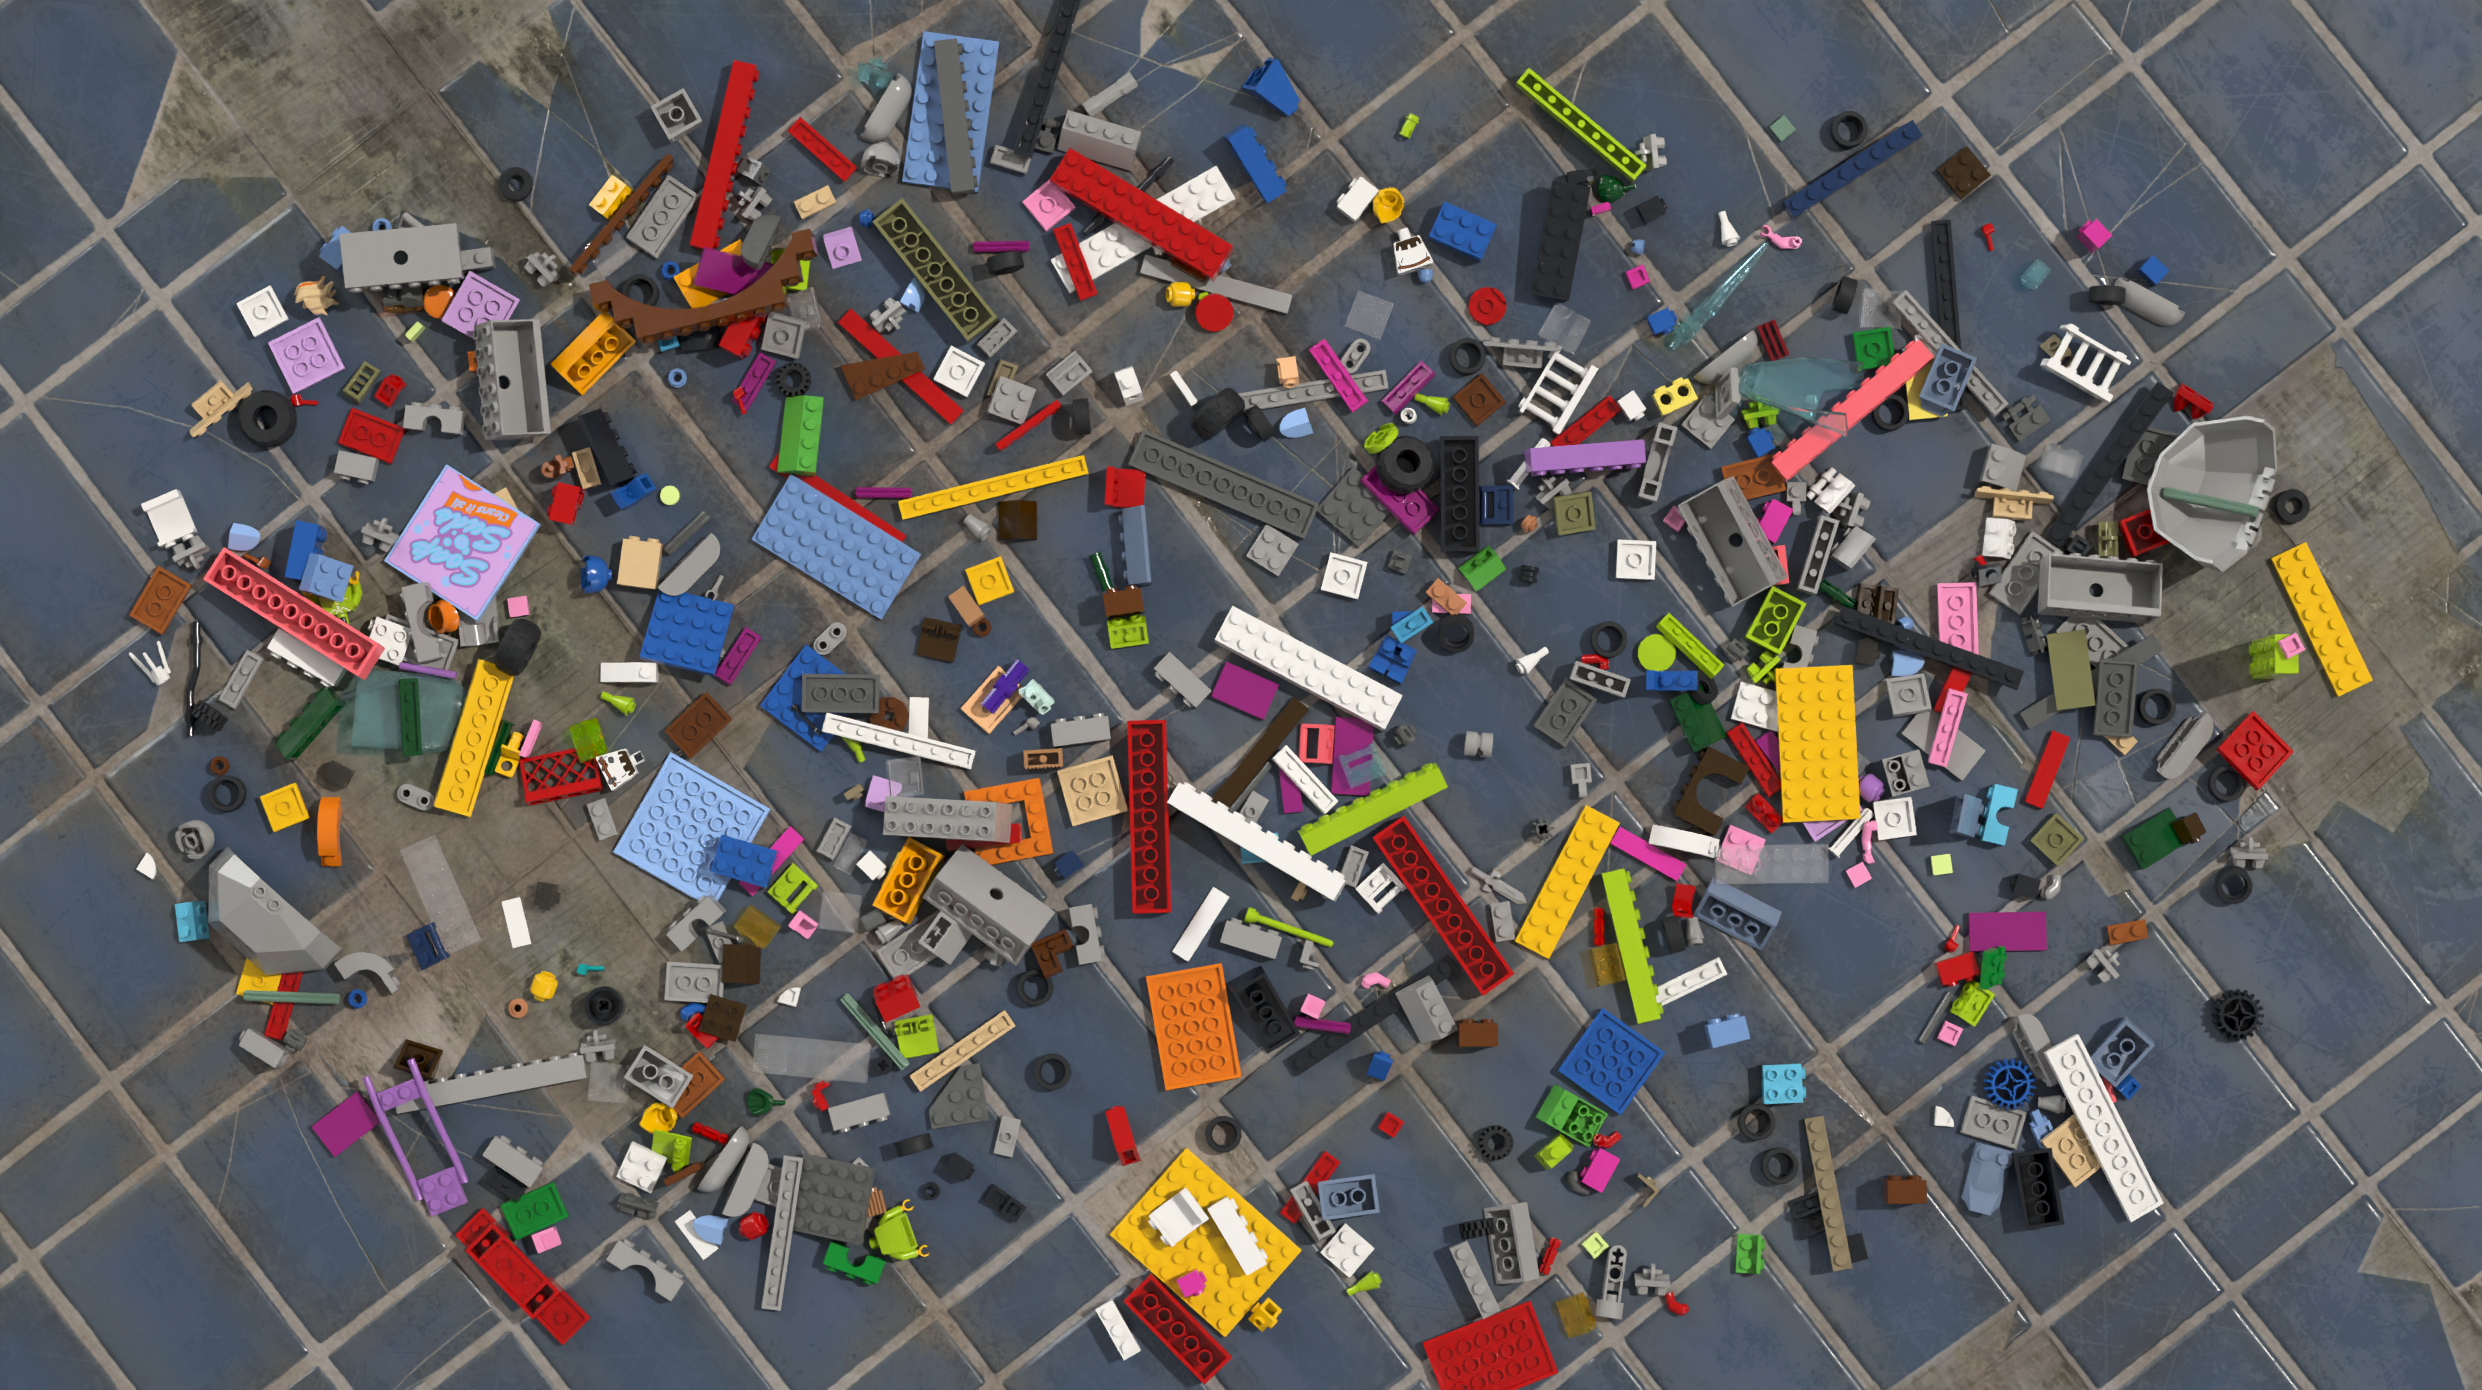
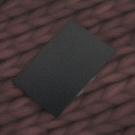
M1862 1233L1847 1236L1851 1263L1868 1259Z

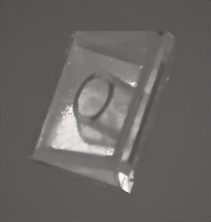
M814 287L787 297L791 317L807 321L805 332L825 327Z
M921 756L887 760L890 796L913 797L924 795Z

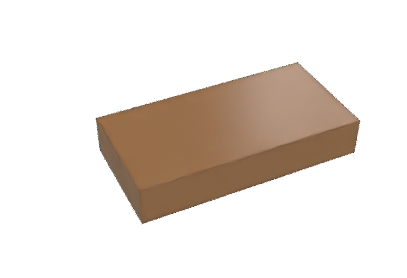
M964 586L948 596L969 627L985 617Z

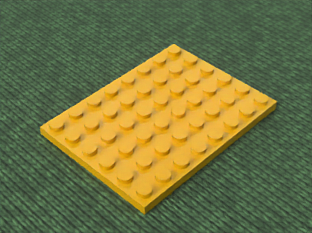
M1187 1147L1110 1233L1116 1241L1224 1337L1229 1334L1302 1251ZM1186 1187L1208 1215L1209 1219L1172 1247L1170 1244L1166 1245L1160 1238L1162 1235L1160 1230H1154L1148 1222L1151 1219L1149 1215ZM1227 1196L1229 1200L1234 1199L1238 1206V1209H1236L1238 1215H1243L1248 1223L1245 1227L1249 1233L1253 1231L1258 1240L1255 1244L1259 1250L1263 1248L1268 1257L1266 1265L1248 1276L1207 1209ZM1195 1269H1198L1199 1272L1203 1271L1207 1282H1205L1206 1287L1203 1288L1204 1292L1195 1297L1192 1294L1185 1298L1176 1280Z

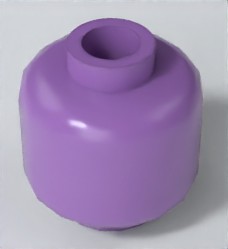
M1873 774L1859 777V796L1867 802H1877L1885 792L1883 789L1884 783Z

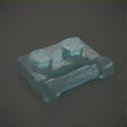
M1374 742L1368 744V747L1346 756L1344 754L1338 756L1351 789L1387 774ZM1372 753L1374 759L1349 768L1347 763Z

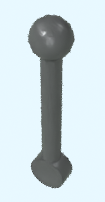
M711 927L705 928L706 934L713 933L735 939L738 943L744 941L742 935L735 936L713 930Z

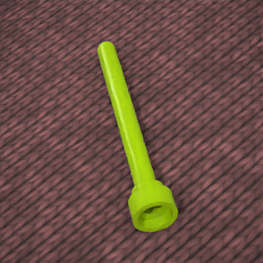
M1249 907L1244 919L1247 923L1259 922L1327 947H1332L1334 944L1332 940L1259 915V912L1254 908Z

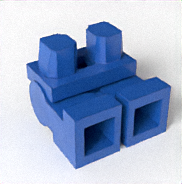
M1386 635L1368 669L1382 676L1385 671H1388L1386 678L1401 685L1417 650Z

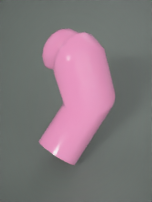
M1378 972L1365 975L1361 984L1364 988H1370L1371 985L1378 983L1387 988L1391 980Z

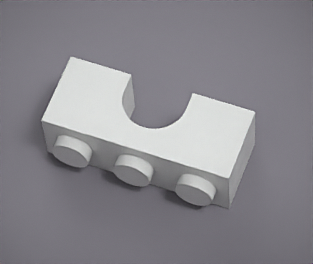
M1113 1299L1095 1309L1123 1360L1141 1351V1347L1126 1325Z

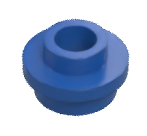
M865 209V211L860 212V224L866 228H871L872 221L875 220L874 213H871L870 209Z
M666 262L661 268V274L666 280L673 281L675 280L674 276L680 274V267L675 262ZM669 268L674 269L672 275H669L667 272Z
M353 990L348 995V1003L353 1008H362L367 1003V995L363 990ZM357 995L361 997V1001L359 1003L355 1001V997Z

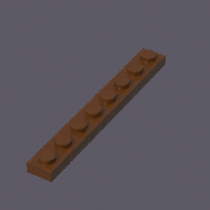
M667 153L579 256L569 268L570 273L575 277L579 274L583 275L589 267L587 264L591 260L597 259L601 253L599 250L612 241V235L615 231L619 232L624 227V221L627 217H632L636 213L638 204L640 202L644 203L650 196L649 191L653 187L657 188L662 182L661 177L665 173H670L675 166L673 164L674 158Z

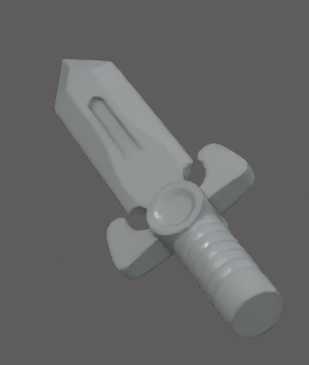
M1476 867L1472 868L1470 873L1485 882L1483 890L1492 892V889L1488 887V884L1493 886V890L1514 903H1527L1523 893L1500 879H1493L1494 876L1500 878V874L1494 870L1489 876Z

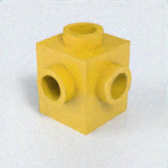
M1268 1297L1262 1304L1258 1302L1251 1309L1253 1314L1248 1320L1263 1332L1267 1327L1271 1329L1278 1322L1276 1318L1282 1312V1309Z

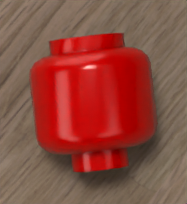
M752 1212L740 1220L739 1227L741 1236L749 1240H755L764 1235L769 1225L767 1218L758 1212Z

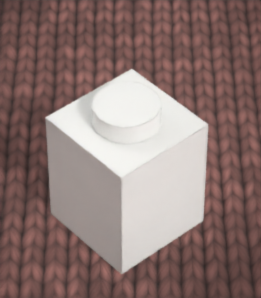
M1634 390L1617 401V405L1621 408L1629 422L1633 419L1636 422L1645 416L1643 412L1646 410V407Z
M869 851L856 864L872 880L876 878L880 880L887 873L885 871L887 866L872 851Z

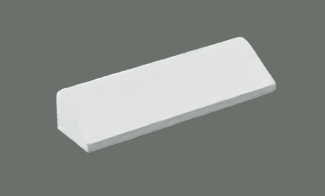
M1213 887L1172 952L1189 962L1229 899V896Z

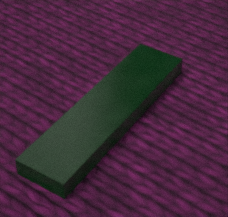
M418 678L398 679L403 756L422 755Z

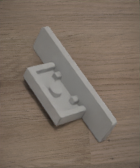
M1489 337V340L1483 341V345L1504 347L1503 365L1542 368L1543 350L1560 351L1562 347L1556 346V342H1545V345H1540L1538 341L1526 340V343H1519V339H1508L1507 342L1500 341L1501 338Z

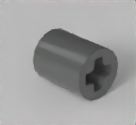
M879 908L860 917L868 932L887 923L884 914Z

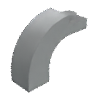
M369 952L353 953L334 963L344 979H349L362 970H371L381 977L392 994L401 990L399 986L401 982L395 974L391 975L397 968L381 955Z

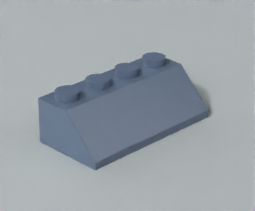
M1145 506L1123 508L1122 513L1119 514V525H1123L1124 532L1120 533L1121 544H1125L1122 560L1123 563H1127V571H1124V582H1128L1129 586L1151 585Z
M1713 877L1693 916L1762 950L1776 928L1782 912Z

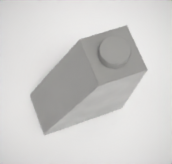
M248 1028L247 1031L244 1030L239 1037L241 1041L240 1047L274 1068L283 1067L291 1053L282 1044L264 1036V1034L253 1028Z

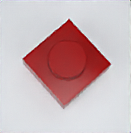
M1387 1112L1378 1128L1395 1138L1404 1121Z

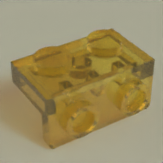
M752 904L748 906L739 921L734 925V928L737 929L740 935L747 936L755 946L763 949L772 942L782 927Z
M1617 943L1588 949L1597 987L1626 980V972L1622 965L1621 952Z
M1584 1292L1556 1302L1569 1339L1596 1329V1320L1590 1311L1589 1301L1585 1297Z

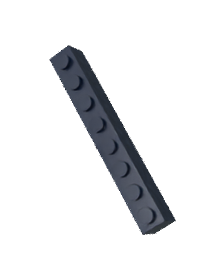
M1911 120L1785 200L1781 204L1790 219L1794 220L1920 140L1923 136L1914 121Z

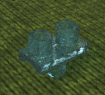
M880 55L877 60L869 59L868 63L874 65V67L859 62L858 81L868 84L870 76L873 75L877 77L875 86L884 90L888 82L892 81L893 76L892 73L880 69H887L888 64L882 62L883 57Z

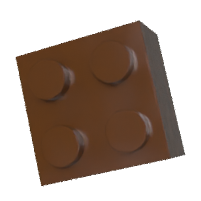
M1136 585L1126 586L1125 590L1118 591L1117 588L1107 589L1106 593H1103L1107 619L1145 613L1142 591Z
M1462 1019V1023H1458V1046H1498V1023H1494V1019H1481V1023H1474V1019Z
M1888 1175V1179H1883V1202L1887 1204H1927V1180L1922 1179L1919 1175H1907V1178H1902L1900 1175Z

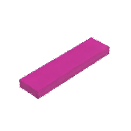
M1323 339L1309 349L1352 413L1369 402L1326 339Z
M791 826L770 848L779 851L772 875L805 840ZM739 882L752 896L761 888V886L748 882Z
M1621 827L1618 828L1610 844L1675 881H1678L1687 865Z

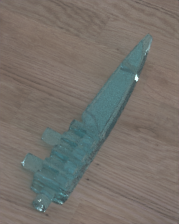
M1769 242L1764 243L1745 260L1710 297L1707 296L1674 332L1672 336L1675 339L1669 345L1673 350H1676L1680 344L1685 347L1694 338L1695 334L1706 325V322L1722 309L1720 306L1751 271Z

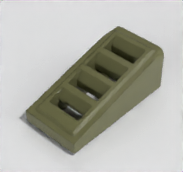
M364 361L344 388V396L360 405L381 371ZM366 369L373 375L369 376L368 374L364 373V370ZM362 376L363 378L367 379L368 382L366 383L365 381L361 380L360 377ZM355 384H360L361 386H363V389L359 388ZM352 389H353L354 391H356L357 393H359V394L356 395L355 393H353V392H352Z

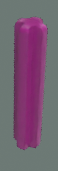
M1029 241L973 243V251L975 253L1028 252L1030 250Z
M857 487L856 497L912 498V488Z
M1299 1016L1295 1019V1026L1297 1028L1349 1034L1351 1031L1350 1023Z

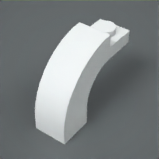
M1653 825L1649 844L1716 858L1720 840L1697 833Z

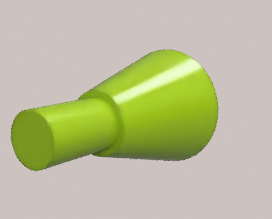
M1419 393L1414 398V400L1424 403L1441 416L1443 413H1447L1450 407L1448 398L1427 397Z
M604 691L600 697L610 702L626 716L629 713H633L636 707L634 698L613 696Z
M842 737L849 748L855 753L858 762L865 761L866 759L861 750V741Z
M1370 1271L1356 1285L1346 1290L1348 1295L1351 1296L1360 1291L1380 1288L1382 1280L1377 1272Z

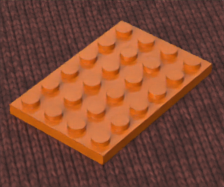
M1222 963L1146 976L1165 1090L1242 1077Z

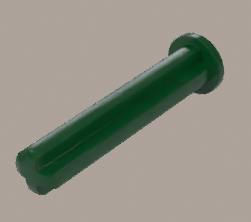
M504 719L500 720L502 724L484 770V774L493 776L501 756V745L506 744L512 726H515L514 723Z

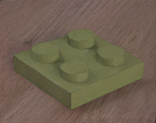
M1591 491L1553 497L1557 535L1596 529Z
M2054 813L2029 841L2053 864L2059 867L2084 838L2060 815Z

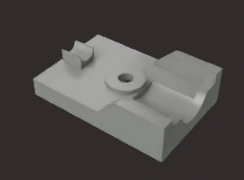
M496 596L479 621L458 609L461 647L501 642Z

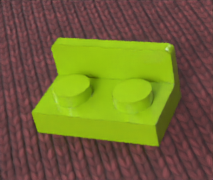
M1135 614L1128 618L1115 617L1107 621L1111 649L1149 644L1145 615Z
M1973 980L1968 981L1964 985L1959 997L1953 1002L1950 1012L1975 1027L1995 994L1988 989H1981L1980 984Z

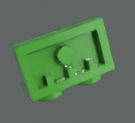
M1737 1234L1736 1273L1760 1274V1270H1764V1259L1761 1258V1251L1765 1250V1239H1762V1235Z

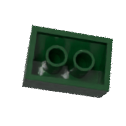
M1703 685L1699 686L1701 691L1706 693ZM1688 692L1668 701L1692 753L1727 737L1712 703L1706 705L1699 704L1693 700Z

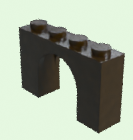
M1708 746L1706 750H1701L1698 756L1700 762L1698 766H1693L1689 774L1691 779L1689 783L1685 782L1680 791L1683 795L1680 801H1675L1671 810L1674 811L1673 816L1715 836L1724 818L1704 809L1700 805L1696 796L1698 783L1707 775L1717 774L1741 785L1750 767Z

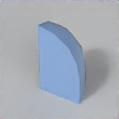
M916 277L909 284L900 303L918 313L924 303L925 288Z
M1306 408L1295 410L1282 419L1280 432L1284 436L1297 438L1313 433Z
M233 523L229 534L228 549L239 551L253 549L259 543L260 533L253 527Z
M1891 650V659H1893L1891 675H1913L1923 667L1925 660L1920 655L1909 651Z
M713 1215L701 1216L693 1222V1227L697 1235L703 1240L721 1245L724 1238L723 1230L727 1228L728 1219Z

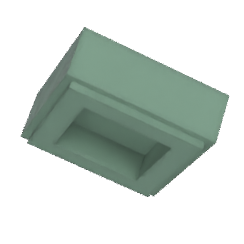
M1785 115L1769 126V129L1780 142L1796 131Z

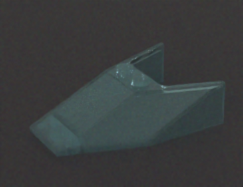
M1799 357L1746 364L1739 384V393L1746 398L1793 418L1848 438L1846 413L1818 410V407L1825 392L1862 387L1860 384L1864 381L1863 363Z

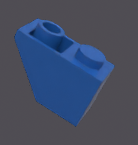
M1380 1050L1378 1054L1374 1052L1366 1074L1385 1081L1393 1062L1390 1059L1391 1055Z

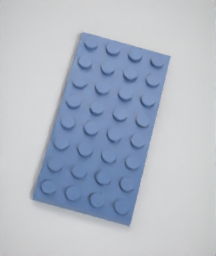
M924 31L902 182L951 189L934 41L957 38L958 44L962 43L963 55L959 56L960 62H964L965 67L962 81H966L967 92L964 93V99L969 102V111L966 112L967 119L971 120L972 130H968L969 138H973L974 149H970L971 157L975 156L976 168H973V176L977 175L978 187H975V193H978L999 42Z
M790 474L751 539L881 620L922 555L793 474Z

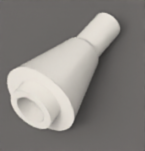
M1726 211L1719 212L1718 215L1722 224V245L1727 247L1734 246L1738 243L1737 241L1740 240V237L1728 221Z
M1543 647L1536 653L1516 659L1517 664L1515 666L1521 674L1528 675L1540 659L1547 655L1549 651L1546 647Z

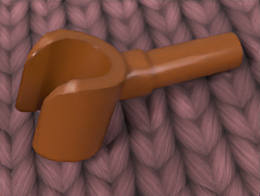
M247 553L243 556L263 569H266L271 564V561L265 556H262L260 559Z

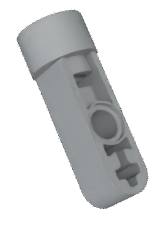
M1620 1245L1610 1247L1607 1252L1601 1300L1597 1299L1595 1316L1622 1320L1624 1303H1620L1627 1252ZM1617 1249L1619 1253H1622L1621 1257L1617 1258V1263H1621V1266L1611 1265V1262H1615L1616 1259L1612 1253L1617 1251ZM1612 1268L1619 1270V1276L1616 1279L1610 1277V1270ZM1607 1290L1617 1291V1295L1607 1294Z

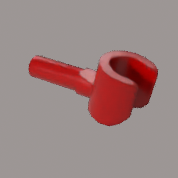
M1988 223L1981 228V231L1987 239L1989 251H1993L1994 248L1990 234L1995 232V229L1991 223Z
M738 387L733 391V395L739 404L741 414L744 415L746 410L741 398L746 394L741 387Z
M301 394L291 396V402L295 407L302 405L318 406V401L302 400Z
M1959 925L1955 926L1952 936L1945 944V948L1951 953L1959 946L1954 942L1960 929Z

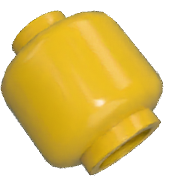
M1172 282L1166 288V300L1173 307H1187L1195 299V290L1191 288L1188 282Z
M542 971L534 976L530 991L535 995V999L545 1001V999L554 997L558 986V981L555 979L556 976L554 974Z

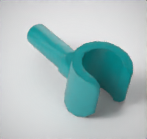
M581 963L578 965L577 973L587 975L588 970L604 971V966H592Z

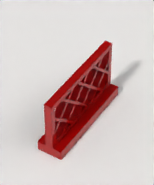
M595 744L520 759L526 804L533 806L604 791L599 764L596 760ZM591 750L592 758L587 763L580 756L584 751ZM570 754L575 759L568 767L561 761L565 755ZM549 758L556 761L551 770L542 766L546 759ZM578 760L586 764L581 774L572 769ZM533 762L538 765L532 775L525 770V763ZM559 764L567 768L562 778L553 773ZM590 767L595 770L596 778L588 780L583 775ZM540 768L548 772L543 782L534 777ZM570 771L578 775L574 783H568L564 780ZM551 775L560 780L555 787L546 785ZM532 779L541 784L536 791L529 792L528 785Z

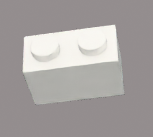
M1362 177L1358 180L1355 178L1348 187L1350 191L1346 195L1343 193L1337 200V209L1354 223L1379 191Z

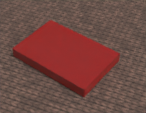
M351 408L338 443L392 464L406 429Z

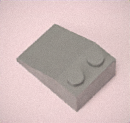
M644 1045L624 1078L669 1107L674 1108L693 1075Z

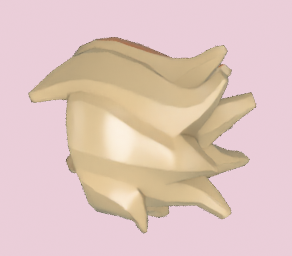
M322 276L319 281L302 282L296 287L295 303L303 301L302 308H308L314 315H328L325 309L331 305L339 304L332 299L337 291L333 290L330 292L334 283L331 281L324 286L325 276Z

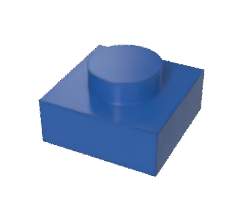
M2128 1074L2116 1089L2123 1097L2130 1100L2141 1085L2134 1077Z

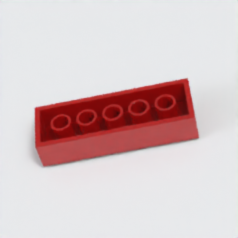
M1152 1273L1123 1300L1204 1385L1232 1358V1355Z

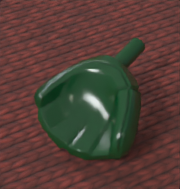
M1602 175L1597 187L1600 199L1610 204L1620 199L1626 190L1636 189L1635 184L1624 186L1623 182L1618 180V178L1609 175Z
M754 1088L747 1096V1106L752 1116L767 1114L773 1105H785L784 1100H773L772 1095L759 1088Z

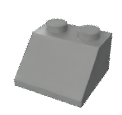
M1989 445L1979 483L2000 489L2008 488L2016 492L2026 455L1999 445Z
M1857 526L1853 527V529L1849 527L1842 535L1844 540L1840 544L1836 542L1830 550L1832 552L1830 558L1846 571L1853 568L1876 540L1872 535Z

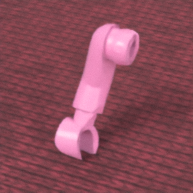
M1768 225L1762 226L1768 233L1760 232V236L1762 238H1770V241L1781 249H1797L1802 244V239L1798 236L1781 237L1777 233L1771 232V228Z
M1875 820L1864 823L1861 836L1863 850H1865L1863 860L1868 864L1875 863L1871 854V833L1877 830Z

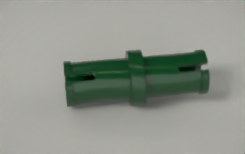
M1101 552L1090 555L1089 557L1095 569L1094 574L1098 577L1102 592L1114 588L1108 574L1109 568H1106Z
M1823 579L1818 589L1831 597L1830 600L1833 602L1836 601L1850 609L1856 602V600L1843 593V589L1840 587L1836 588L1826 579Z

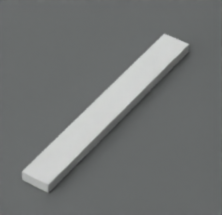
M826 713L822 732L971 769L975 755L974 750Z

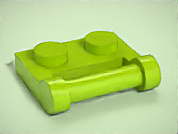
M792 863L768 890V893L790 913L794 914L802 901L813 889L816 890L819 885ZM803 881L807 883L806 887L791 903L786 901Z

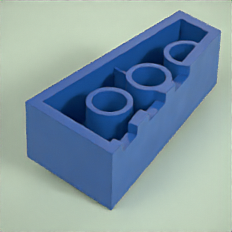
M1242 124L1223 136L1226 142L1229 141L1231 143L1233 153L1242 161L1243 169L1248 176H1251L1252 183L1266 203L1287 192L1285 180L1282 176H1277L1275 172L1277 168L1272 160L1268 161L1265 154L1267 151L1262 143H1257L1255 139L1257 135L1252 127L1248 128V126Z

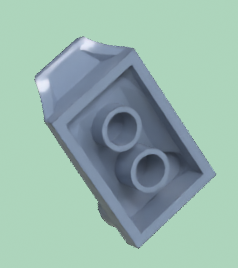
M1941 343L1919 394L1921 408L1941 417L1955 411L1977 358Z
M1975 1142L1961 1196L1968 1210L1991 1216L2000 1207L2009 1168L2013 1159V1151Z

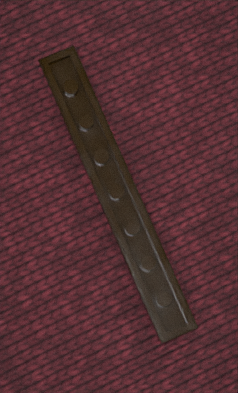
M1294 697L1212 797L1211 802L1217 804L1219 801L1229 808L1303 718L1309 708Z

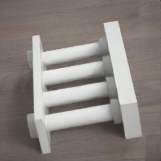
M2070 323L2068 325H2061L2059 329L2065 331L2066 334L2054 357L2043 359L2040 366L2098 400L2110 402L2113 398V395L2108 393L2111 381L2120 364L2130 365L2131 361L2126 359L2127 356L2119 351L2115 353L2079 332L2077 326ZM2075 337L2082 341L2070 366L2065 368L2060 365V360L2071 339ZM2090 346L2098 352L2086 375L2081 377L2076 374V369L2087 348ZM2104 355L2114 361L2102 384L2096 386L2092 383V378Z
M1551 351L1547 357L1550 359L1549 363L1528 398L1523 397L1518 407L1521 408L1520 414H1523L1526 409L1552 424L1551 427L1554 428L1552 433L1559 436L1598 368L1591 365L1590 369H1584L1559 354L1560 351ZM1554 360L1581 375L1580 377L1583 381L1580 386L1578 384L1574 385L1550 371L1549 369ZM1544 377L1571 391L1570 394L1574 395L1571 401L1566 400L1565 402L1540 387L1539 385ZM1537 393L1559 406L1563 411L1562 416L1555 418L1531 404L1530 401L1534 394Z

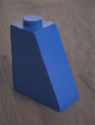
M1269 57L1264 61V67L1256 68L1252 71L1242 88L1282 115L1290 116L1297 110V104L1300 100L1279 60Z

